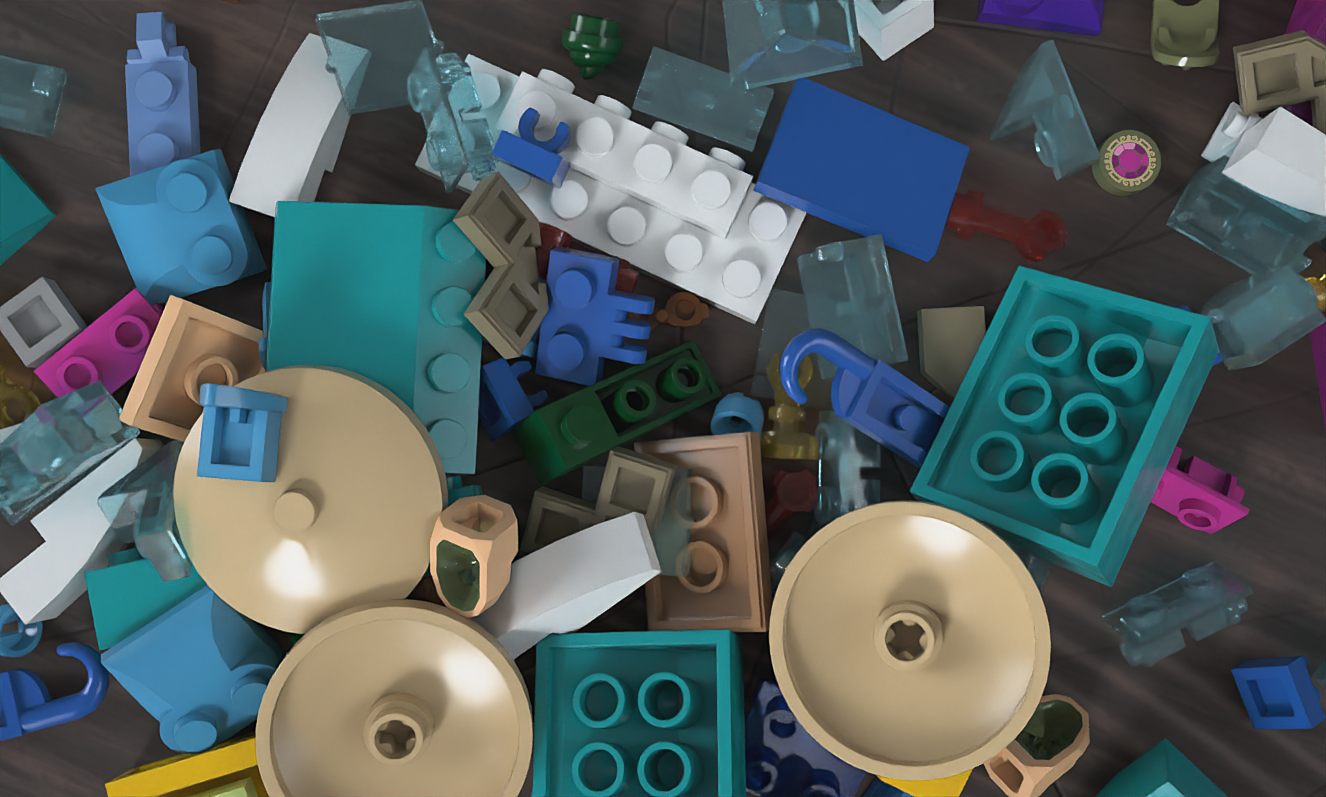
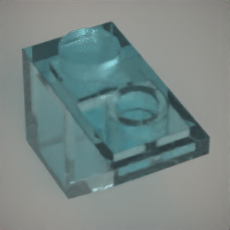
M1289 264L1228 284L1219 290L1196 313L1211 317L1219 353L1229 371L1262 364L1326 322V318L1316 305L1317 296L1314 289L1305 278L1296 274Z
M100 380L42 404L0 444V512L11 526L24 520L80 482L141 433L138 428L118 420L122 408Z

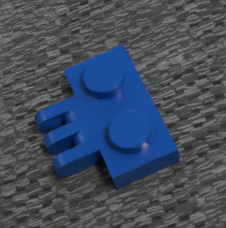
M564 247L550 250L546 282L549 311L541 322L535 374L591 386L602 381L605 358L632 364L646 363L648 349L643 346L625 343L624 336L635 339H648L650 337V323L627 318L628 311L638 314H652L655 299L615 290L619 258Z

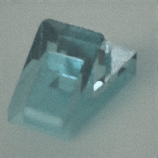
M1054 40L1042 43L1023 64L992 131L990 140L1001 138L1034 125L1037 130L1035 134V147L1038 156L1046 167L1052 168L1056 180L1059 181L1080 173L1101 158Z
M179 440L169 442L98 497V505L119 539L124 543L135 542L140 555L144 558L149 557L163 582L190 577L193 565L181 541L174 511L173 488L175 471L184 444L183 441Z

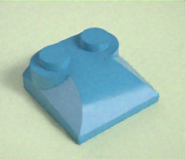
M221 149L177 160L168 165L95 188L136 288L152 306L155 303L162 304L167 302L170 295L181 298L216 286L230 284L235 280L263 272L267 269L244 207L229 202L234 182Z
M206 585L101 654V664L160 722V736L166 746L180 753L196 754L216 747L257 720L264 692L287 652L256 621L236 611Z

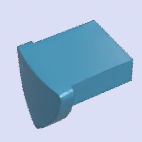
M202 384L200 386L199 405L204 406L197 477L275 482L282 413L287 411L288 398L264 391L220 384Z

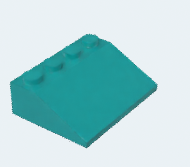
M277 201L275 207L265 372L287 366L325 365L349 370L372 379L389 389L417 415L436 445L445 473L475 474L482 334L466 318L464 312L485 282L486 258L453 221L459 210L419 205Z
M1018 266L913 483L910 493L925 502L959 510L991 528L1005 541L1050 563L1112 587L1219 352L1211 317Z
M730 629L549 634L536 643L532 797H746L743 637Z

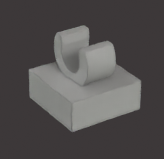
M45 277L39 278L0 307V331L26 367L38 368L88 327L57 283Z

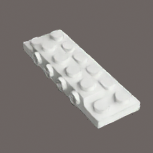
M471 54L467 55L417 159L415 166L419 171L469 194L474 191L484 176L499 171L538 218L539 226L604 256L619 258V263L680 291L694 294L698 299L750 323L755 324L806 212L753 191L755 184L752 183L753 176L743 172L746 163L740 157L727 150L714 147L707 156L685 146L689 139L688 136L670 124L656 121L650 130L630 121L631 110L615 99L599 95L593 104L573 95L574 84L553 71L542 69L537 78L522 71L519 77ZM528 108L535 109L540 114L539 122L534 129V136L539 141L550 140L555 135L556 128L560 122L567 124L571 129V139L568 146L561 153L557 154L563 157L570 165L560 189L502 163L491 154L502 130L520 137L518 129L519 120Z

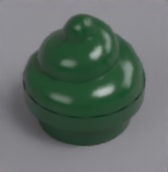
M571 13L570 27L563 28L562 44L570 51L571 62L580 68V75L584 80L600 75L604 66L613 63L617 59L618 53L623 50L624 38L619 37L621 21L587 14Z

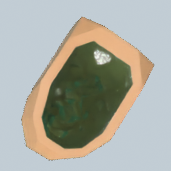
M487 495L459 498L437 517L430 539V572L437 593L445 606L466 618L477 616L495 604L510 581L511 562L518 552V523L511 505Z
M1059 694L1042 696L1033 716L1018 736L996 756L983 763L990 778L1008 797H1039L1053 782L1074 766L1076 760L1083 755L1089 745V713L1071 697Z

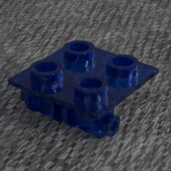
M773 676L771 680L760 677L751 699L754 704L745 722L746 792L759 797H854L867 771L841 760L819 744L800 724L789 708L779 688L776 676Z

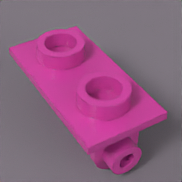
M135 288L33 372L78 420H81L138 373L164 307L159 303H155L152 306L140 291Z
M1175 447L1151 503L1177 516L1179 521L1187 527L1205 531L1210 535L1248 515L1250 509L1239 504L1244 496V488L1237 485L1236 476L1226 473L1196 456L1187 459L1182 472L1177 469V465L1183 449Z

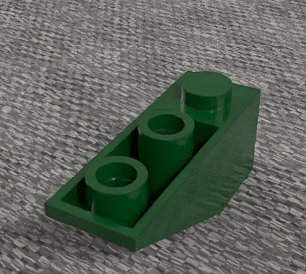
M694 340L651 358L644 364H638L537 409L514 427L512 431L540 486L602 457L609 453L611 449L617 446L621 447L718 398L722 394Z

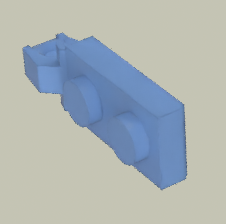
M163 12L137 13L136 42L139 49L127 50L128 64H125L130 176L201 154L196 67L190 63L188 49H185V46H177L176 25L174 22H170Z

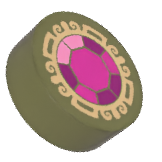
M1123 130L1113 134L1098 146L1092 158V172L1096 182L1102 189L1116 196H1130L1148 187L1157 178L1161 168V154L1156 143L1148 135L1135 130Z

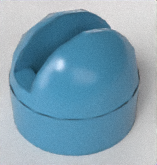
M740 392L728 394L720 400L715 408L710 426L713 435L759 432L760 438L764 424V410L755 398L745 397ZM732 416L741 417L740 424L731 421Z
M10 604L1 605L0 656L22 657L30 653L40 641L43 629L42 621L25 625ZM17 621L18 631L2 632L4 624Z

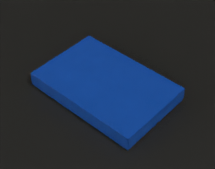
M798 75L788 96L753 191L920 260L929 262L936 255L970 147Z

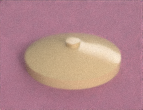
M325 365L287 366L259 374L235 385L234 387L276 393L288 398L287 411L282 413L275 482L197 477L203 413L201 414L185 439L177 462L173 488L176 523L184 548L199 575L223 601L236 611L268 627L286 632L306 634L320 622L342 610L375 601L405 599L430 568V539L438 515L448 508L446 475L441 457L426 427L417 415L389 389L358 373Z
M912 500L886 501L853 510L835 519L813 535L796 553L778 585L770 616L769 643L774 673L779 688L797 720L819 744L841 760L869 773L902 780L946 778L968 771L993 758L1007 747L1024 729L1041 700L1047 682L1051 654L1050 628L1043 599L1029 569L1015 550L991 528L976 518L940 504Z
M410 599L375 601L342 610L328 617L310 629L286 654L270 679L258 711L255 739L257 763L269 797H518L529 769L532 754V707L524 679L514 660L504 646L481 625L447 607L430 602Z

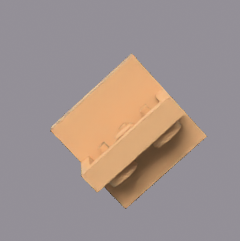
M170 295L118 420L132 427L185 442L193 425L203 413L204 406L199 405L200 386L202 384L211 383L234 387L244 380L265 373L259 356V339L263 338V331Z

